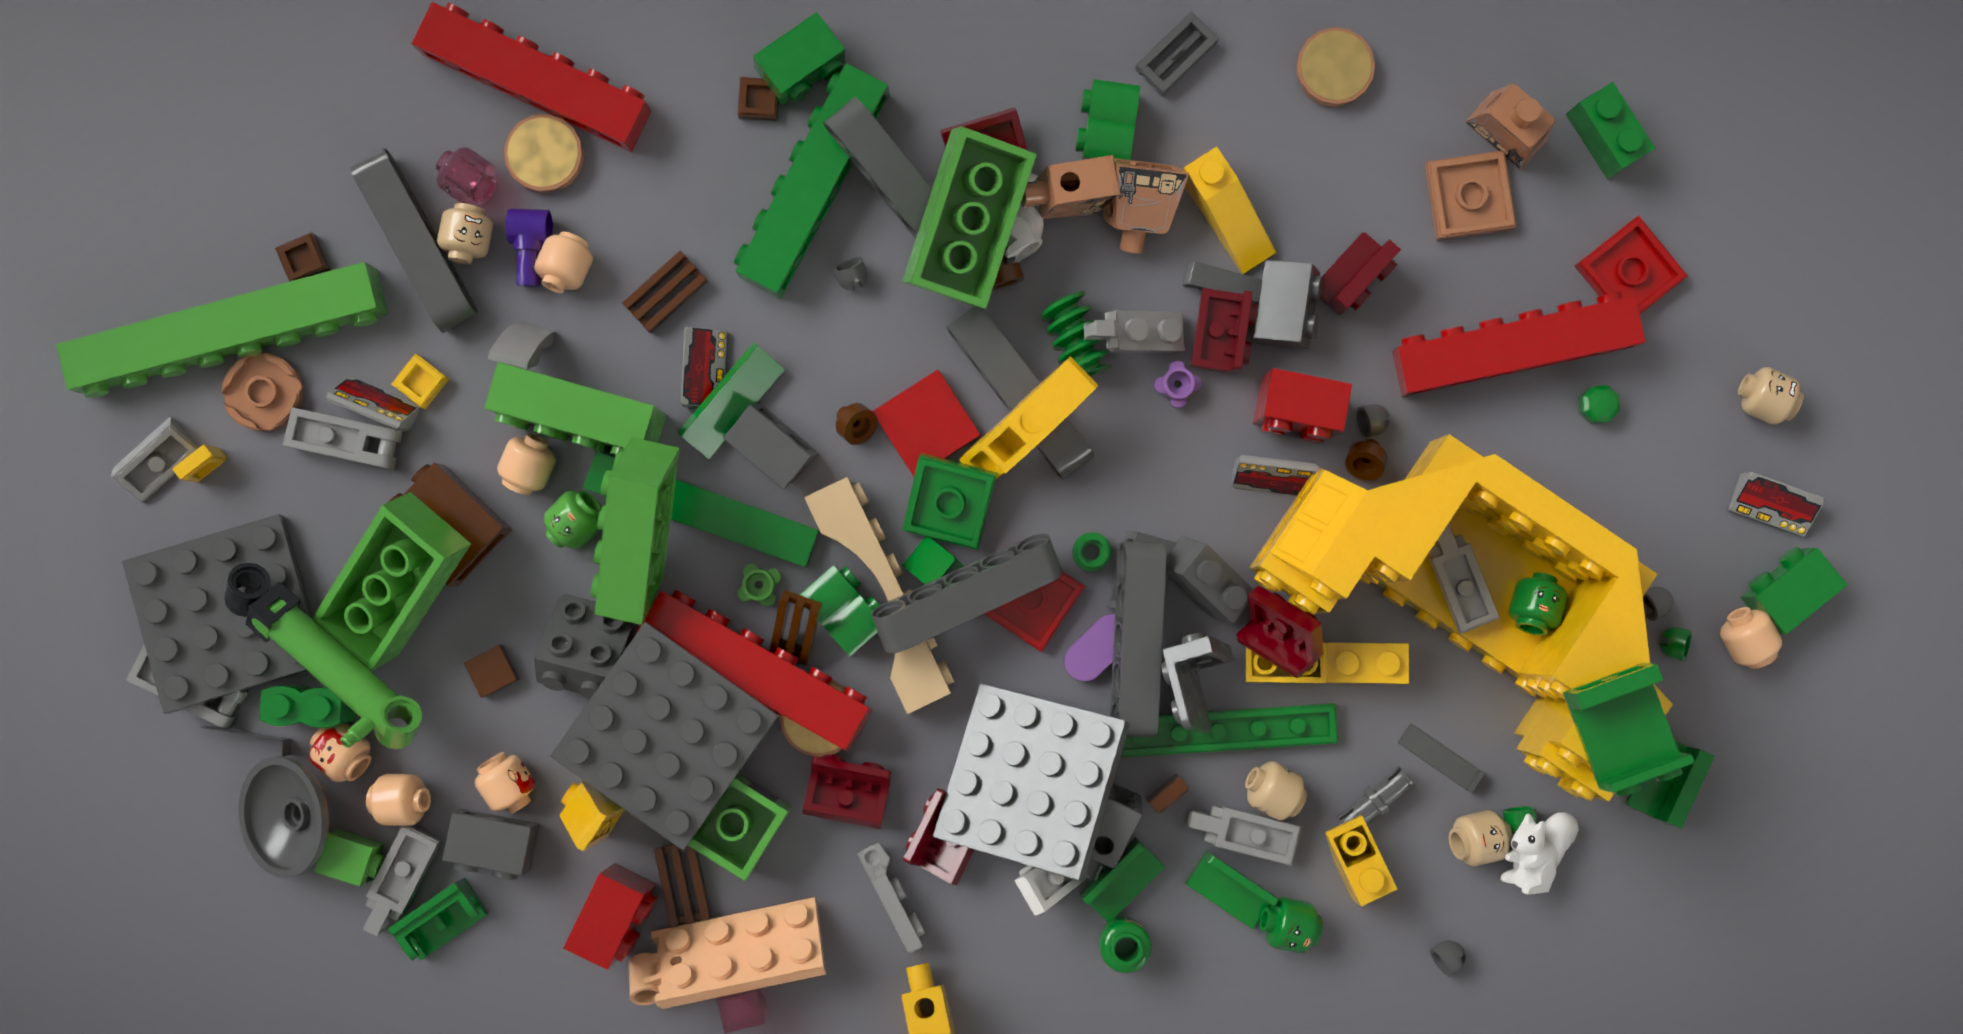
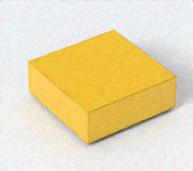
M415 353L391 385L421 408L426 409L450 378Z
M203 444L172 468V470L180 480L199 483L222 465L227 457L219 447Z

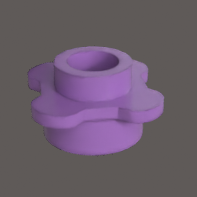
M1174 361L1169 365V371L1163 377L1155 380L1154 388L1157 393H1164L1170 399L1173 407L1182 408L1187 403V397L1192 392H1197L1201 388V380L1198 376H1193L1189 370L1185 369L1183 362ZM1175 381L1181 382L1180 388L1174 386Z

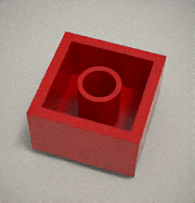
M1272 368L1261 378L1252 424L1262 425L1261 431L1264 433L1285 436V432L1292 431L1301 433V440L1324 443V440H1331L1332 437L1344 431L1353 384Z
M616 863L599 873L563 949L606 970L616 961L622 963L625 957L631 954L640 937V933L635 931L637 924L641 925L644 918L647 919L657 902L658 897L652 894L657 883Z

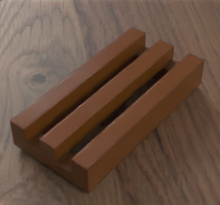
M679 251L624 300L622 304L651 334L704 286L708 280ZM681 264L684 266V268L678 274H676L668 283H666L639 309L636 307V305L639 302H641L650 292H652ZM692 275L695 278L650 320L645 317L688 276Z
M784 590L779 600L770 652L775 653L779 647L793 656H799V663L807 665L813 649L822 603ZM790 603H793L795 607L787 641L783 637ZM807 608L810 609L802 646L797 644L803 610Z
M674 844L654 849L671 928L682 924L694 923L699 920H708L712 917L698 852L690 846H687L685 850H687L700 910L694 913L680 853L683 850ZM670 853L684 915L679 916L666 854Z

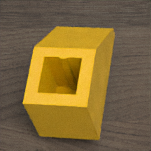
M1362 815L1325 832L1334 863L1351 899L1362 907L1398 890Z

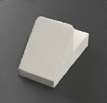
M1031 866L1022 868L1019 871L1020 877L1014 880L1035 916L1046 912L1082 883L1081 881Z

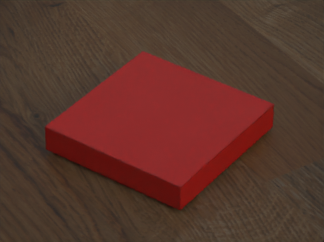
M1639 215L1574 265L1598 296L1621 292L1622 298L1635 296L1639 315L1688 277Z
M938 369L872 411L913 477L915 476L921 453L946 459L981 436Z
M1062 571V575L1053 582L986 612L984 615L1040 652H1043L1085 586Z

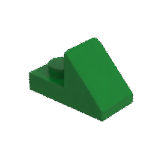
M924 537L902 564L905 569L924 584L964 567L952 554L929 537Z

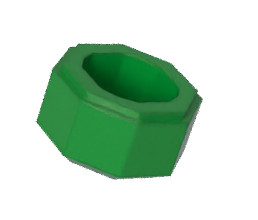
M1608 385L1591 386L1578 398L1579 414L1590 424L1610 422L1620 411L1619 395Z

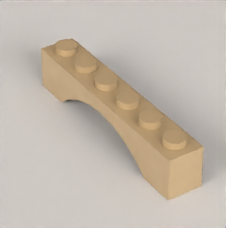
M846 477L804 497L821 534L840 542L855 553L873 572L883 588L888 601L911 591L909 589L903 592L897 577L903 575L899 563L893 553L886 556L880 544L886 537L877 518L869 521L863 506L869 504V501L860 482L852 485L850 479ZM934 637L907 650L895 653L890 679L907 714L951 694L948 685L955 681L945 660L937 663L931 649L938 645Z

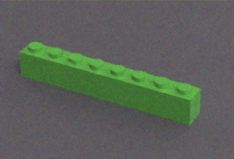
M366 262L57 343L56 347L67 390L82 393L85 398H95L109 394V388L123 385L124 388H132L148 383L147 378L160 374L164 378L179 376L186 373V367L197 364L200 367L217 366L224 363V357L235 354H238V357L258 355L263 352L262 347L276 344L277 347L292 346L300 343V337L310 334H315L316 337L333 335L339 332L338 327L353 323L355 327L370 325L377 322V316L388 314L377 269Z

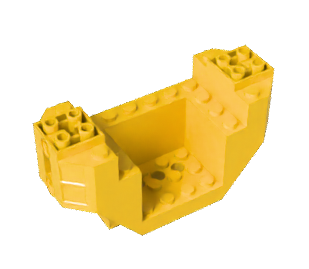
M1450 434L1430 441L1405 480L1366 490L1323 468H1320L1314 475H1311L1250 565L1249 569L1256 573L1254 580L1271 592H1275V590L1280 592L1282 590L1291 596L1287 601L1289 604L1312 615L1316 613H1330L1339 599H1347L1359 580L1367 585L1371 582L1378 584L1385 589L1382 595L1399 607H1403L1406 603L1418 611L1415 618L1434 630L1437 626H1440L1451 634L1448 638L1451 643L1466 652H1469L1471 648L1484 656L1481 662L1485 666L1499 674H1502L1505 670L1517 678L1514 685L1533 697L1536 694L1539 695L1514 732V734L1522 738L1516 749L1526 755L1523 761L1526 765L1542 775L1548 774L1553 778H1560L1557 785L1576 798L1582 797L1589 802L1597 798L1609 802L1614 793L1598 788L1563 692L1637 664L1650 663L1643 596L1658 574L1638 561L1637 549L1496 454L1483 457ZM1448 523L1454 537L1462 535L1465 542L1470 543L1499 616L1497 620L1462 634L1457 632L1428 559L1430 558L1428 553ZM1536 572L1547 573L1558 579L1557 584L1562 586L1568 594L1561 625L1555 630L1548 631V634L1544 636L1528 634L1517 629L1515 626L1516 622L1512 620L1508 613L1514 588L1518 580L1533 577V574ZM1653 684L1666 716L1673 704Z

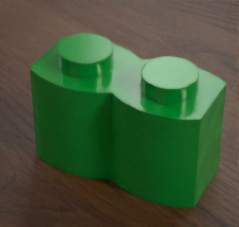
M1094 79L1091 90L1084 89L1080 112L1088 113L1086 128L1078 127L1075 151L1082 152L1081 160L1113 155V158L1131 159L1141 86Z
M833 565L799 595L822 603L819 622L841 648L851 656L877 633L871 613L880 604L873 596H870L867 600L864 599L856 589L861 582L847 566L839 570L836 565Z
M285 685L270 687L261 691L259 720L269 725L289 726L303 723L315 728H327L351 723L356 718V713L326 687L311 688L305 685Z

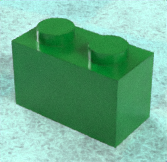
M815 12L753 55L754 68L768 84L769 89L771 88L775 93L778 101L783 106L790 100L797 102L803 99L811 91V85L822 78L829 80L836 71L840 72L843 68L842 64L845 62V48L818 12Z
M1614 82L1580 101L1565 114L1606 179H1609L1655 149V146Z
M1795 547L1789 550L1778 560L1781 564L1771 573L1768 571L1763 572L1751 580L1748 584L1750 590L1740 597L1750 610L1756 609L1767 613L1780 635L1788 634L1848 585L1818 547L1804 549Z

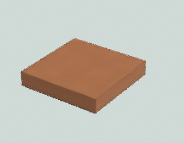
M1505 150L1427 161L1424 164L1436 241L1513 230L1517 227Z

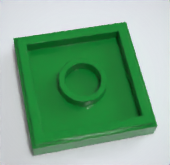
M921 453L915 471L902 531L978 550L998 472Z

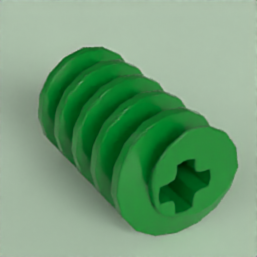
M1080 291L1049 304V307L1042 312L1041 319L1045 322H1053L1046 330L1049 336H1060L1052 343L1055 351H1065L1058 357V363L1061 365L1071 356L1089 376H1093L1107 370L1113 364H1100V360L1108 354L1107 349L1095 350L1094 345L1100 340H1084V323H1092L1094 320H1083V316L1091 310V307L1078 306L1077 302L1086 295L1084 291Z

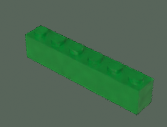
M847 63L841 73L836 71L832 75L826 88V93L829 94L823 107L816 106L808 121V127L811 130L804 142L798 140L789 158L792 165L786 176L781 174L777 178L771 191V196L774 197L768 210L762 209L759 212L752 227L756 232L750 244L744 243L734 260V264L737 265L735 272L739 278L779 299H782L853 165V162L832 138L823 123L853 97H856L877 120L890 96L888 84Z

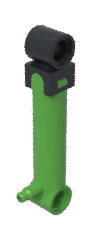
M243 563L230 571L224 597L227 608L238 616L247 617L246 626L266 643L272 639L361 717L341 738V743L345 747L350 748L356 742L361 741L373 729L378 741L387 748L401 749L412 743L422 719L421 707L416 701L409 697L399 696L299 608L301 600L281 582L269 590L271 580L265 568L254 563ZM251 587L255 589L256 592L244 593L240 591L239 588ZM399 718L405 721L408 726L396 727L389 720Z

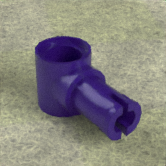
M508 209L506 237L508 243L513 244V250L517 251V286L540 287V276L536 273L534 265L545 240L553 235V219L550 210Z

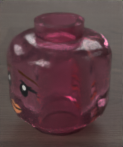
M468 147L459 148L454 152L446 151L436 164V170L439 171L437 176L438 187L459 203L470 205L477 203L481 205L490 198L496 189L495 167Z

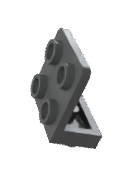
M571 595L560 596L534 658L537 682L542 683V685L551 690L560 691L565 689L580 693L585 698L591 699L623 654L634 623L595 615L596 602Z
M1195 633L1181 639L1182 644L1163 649L1165 661L1162 662L1161 668L1166 683L1172 685L1175 700L1171 702V708L1176 722L1182 724L1186 730L1206 734L1212 732V727L1197 671L1234 661L1230 645L1217 640L1215 637H1206L1205 633Z

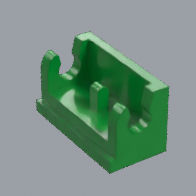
M464 877L389 927L388 931L395 937L405 954L412 961L417 957L421 961L488 915L489 912Z

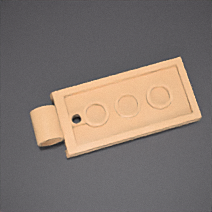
M815 897L673 928L651 931V939L657 945V953H640L634 955L628 961L630 1000L637 1005L656 1003L661 1009L826 975L818 906Z

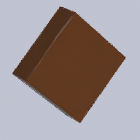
M740 77L738 118L778 121L779 101L772 89H769L763 78Z
M312 232L275 248L289 282L330 271L319 241Z
M502 644L464 662L481 698L520 680Z
M1175 774L1148 796L1146 800L1157 813H1162L1189 791V787L1180 776Z

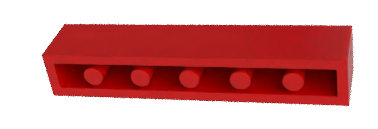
M431 2L411 43L423 56L545 113L560 117L567 123L632 153L651 113V109L646 101L643 100L644 94L627 85H623L622 89L608 84L610 80L608 77L593 69L588 68L587 72L584 73L573 67L575 63L559 53L553 52L551 57L538 51L539 46L525 37L518 35L516 40L503 35L504 30L488 20L482 19L479 24L468 19L469 13L454 4L447 3L443 7Z
M1615 292L1597 297V304L1582 307L1581 300L1558 305V312L1543 315L1542 309H1536L1518 314L1519 321L1504 324L1503 318L1500 317L1480 322V329L1465 332L1463 326H1457L1440 331L1441 337L1425 340L1424 334L1401 339L1402 346H1398L1392 351L1401 395L1405 397L1637 347L1646 341L1636 297L1622 298L1621 292Z
M675 589L672 596L663 591L659 592L643 624L645 622L650 623L767 707L841 749L850 751L873 710L864 705L868 697L846 686L844 692L830 685L833 679L831 676L813 666L809 673L795 666L799 658L779 647L775 653L761 647L764 639L745 628L742 629L740 634L727 627L729 619L710 608L706 615L692 608L696 602L694 599Z

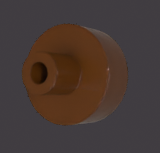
M1005 255L1003 256L992 291L1009 287L1025 278L1019 262L1007 264Z
M853 403L847 407H841L836 415V431L840 437L851 445H859L866 442L873 435L877 426L875 413L862 403Z
M1376 440L1359 441L1350 447L1345 460V466L1354 477L1372 481L1383 475L1388 456Z

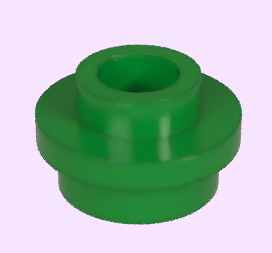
M1089 532L1081 535L1075 541L1072 555L1078 567L1088 572H1095L1103 569L1110 562L1112 548L1106 537L1099 533ZM1088 545H1095L1099 549V556L1095 560L1088 559L1084 554V550Z

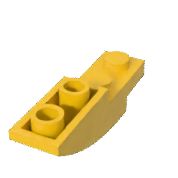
M1070 356L1024 397L1009 414L966 451L959 461L970 466L998 472L997 478L1003 473L1006 474L1067 418L1098 387V384Z
M1323 642L1324 654L1299 678L1293 677L1246 647V682L1409 684V643Z

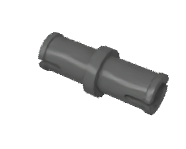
M1397 766L1394 771L1372 789L1369 786L1364 789L1365 795L1337 817L1342 823H1345L1362 815L1366 824H1368L1380 813L1383 816L1390 811L1388 807L1411 787L1413 788L1415 784Z

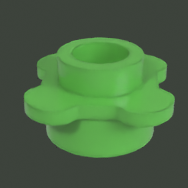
M747 564L742 571L744 578L742 580V587L737 591L738 597L744 602L749 600L759 601L765 607L773 605L776 601L775 587L781 580L780 572L774 568L764 570L759 569L756 564ZM758 581H761L763 583V587L761 589L756 588V583Z

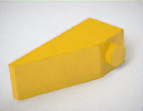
M1217 146L1183 168L1184 171L1189 173L1185 185L1186 190L1242 274L1247 273L1276 254L1238 177Z
M582 781L580 785L574 782L563 796L561 803L566 806L559 816L575 846L584 852L608 837L625 809L587 782Z

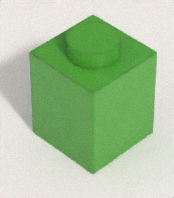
M342 829L329 832L324 850L317 861L314 872L359 887L372 882L385 860V856L381 855L385 843Z

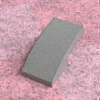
M516 321L508 326L498 337L489 351L488 359L523 369L535 367L539 364L541 350L553 346L555 330Z

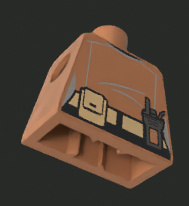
M1513 83L1492 91L1465 121L1496 150H1505V157L1519 170L1545 144L1556 122L1555 118L1537 100L1531 98L1519 86Z
M1113 155L1048 166L1035 181L1027 183L1021 201L1022 207L1039 205L1040 215L1044 219L1098 215L1120 195Z
M1113 158L1120 195L1103 209L1104 221L1116 229L1123 230L1120 250L1130 253H1142L1146 232L1166 234L1169 231L1189 173L1175 165Z

